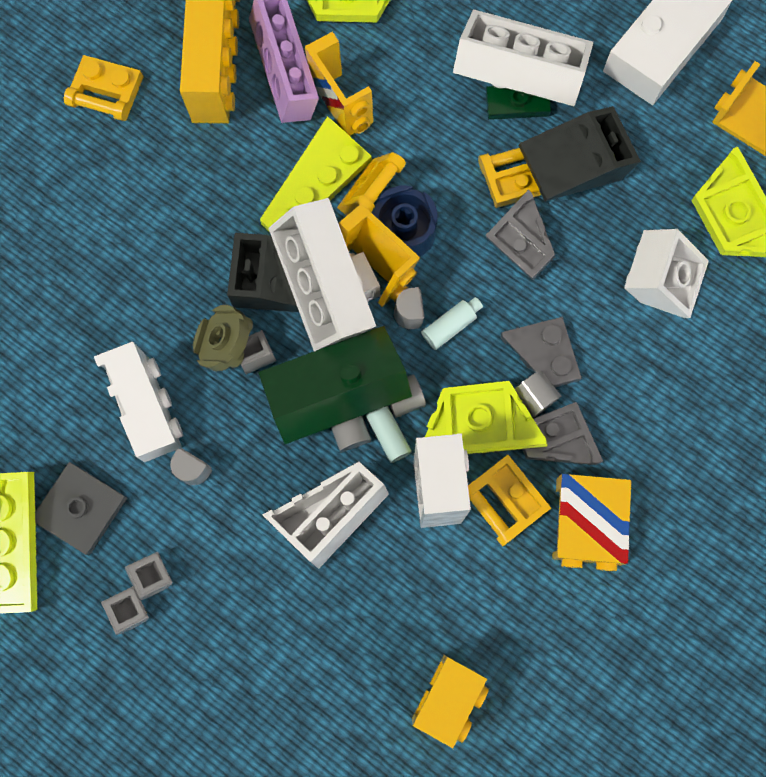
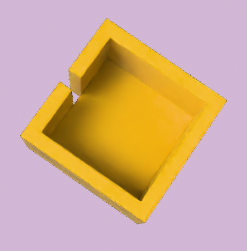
M443 655L430 681V684L433 686L430 691H425L412 717L413 726L451 748H454L457 741L463 743L472 726V722L469 721L468 717L473 707L480 708L488 694L489 688L485 686L487 679Z

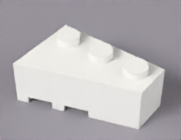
M134 342L94 356L97 366H101L106 370L111 384L107 387L111 397L115 396L122 415L119 418L136 457L143 462H147L182 448L179 438L183 436V432L176 418L171 419L168 407L172 406V402L165 388L160 389L157 377H160L161 373L155 359H149Z
M357 462L321 482L320 486L303 495L299 494L293 497L291 502L262 515L319 569L389 493L385 485L360 462Z

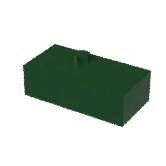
M385 326L375 328L258 372L274 421L284 444L412 397L406 370Z

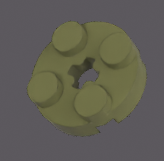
M220 305L212 310L216 314L209 320L204 318L201 321L193 341V351L199 355L200 359L197 362L201 366L213 371H223L228 367L236 368L242 363L244 359L243 351L253 327L252 320L246 317L242 311L230 305Z

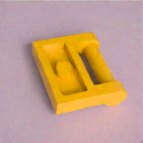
M83 55L72 84L64 93V104L73 108L82 106L113 115L114 119L126 121L143 80L141 70ZM85 90L97 94L119 99V101L114 103L100 98L85 95L83 93Z
M520 148L491 156L488 153L478 156L479 166L482 174H484L495 208L516 203L527 190L532 192L533 197L541 195L527 164L499 172L495 171L496 167L524 160Z
M394 152L372 159L337 208L346 216L360 204L372 212L373 208H375L374 202L396 172L400 173L405 167V160Z
M506 455L468 485L470 501L499 536L496 539L502 547L551 509L550 505L509 455ZM486 485L515 519L516 523L510 528L480 492Z

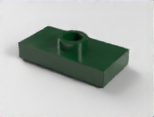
M486 87L488 120L550 116L551 106L549 99L509 88Z

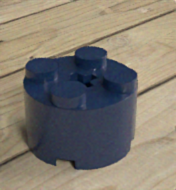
M407 185L392 187L382 193L378 198L375 208H373L372 214L421 257L432 248L436 236L438 214L434 201L425 192L422 193Z

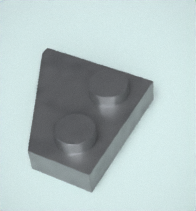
M529 190L485 235L494 246L532 280L555 258L554 250L547 236L533 194Z
M563 317L501 333L502 341L505 344L508 343L526 367L532 369L535 373L542 371L554 387L581 380L580 371Z
M577 402L534 418L535 423L547 440L548 447L522 449L526 459L589 465H597L603 462Z

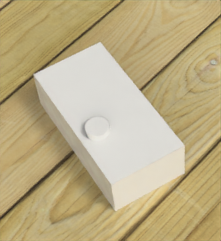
M652 0L610 51L603 72L651 105H654L721 22L733 0Z
M473 9L460 37L453 73L491 83L497 88H509L575 106L593 42Z
M329 198L294 206L268 228L314 351L357 336L376 327L362 289L361 276L355 270Z
M462 434L416 438L413 462L420 527L461 524L471 510L466 473L469 471L467 450L463 448Z

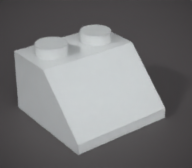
M678 229L644 230L624 288L642 304L683 318H691L709 260Z

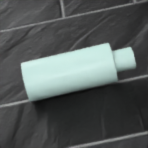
M476 297L468 303L464 300L460 301L421 331L424 339L434 350H437L476 320L477 316L475 313L483 308V305Z
M388 406L366 415L390 463L399 461L412 453Z

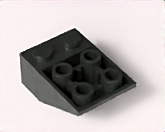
M614 106L587 112L518 145L544 201L621 181L641 162Z
M235 233L227 292L234 308L299 312L272 237L262 234Z

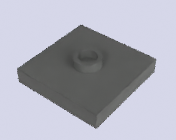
M69 462L36 510L35 523L80 552L90 556L127 500V497Z

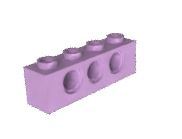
M254 0L249 21L281 123L311 120L319 96L288 1Z

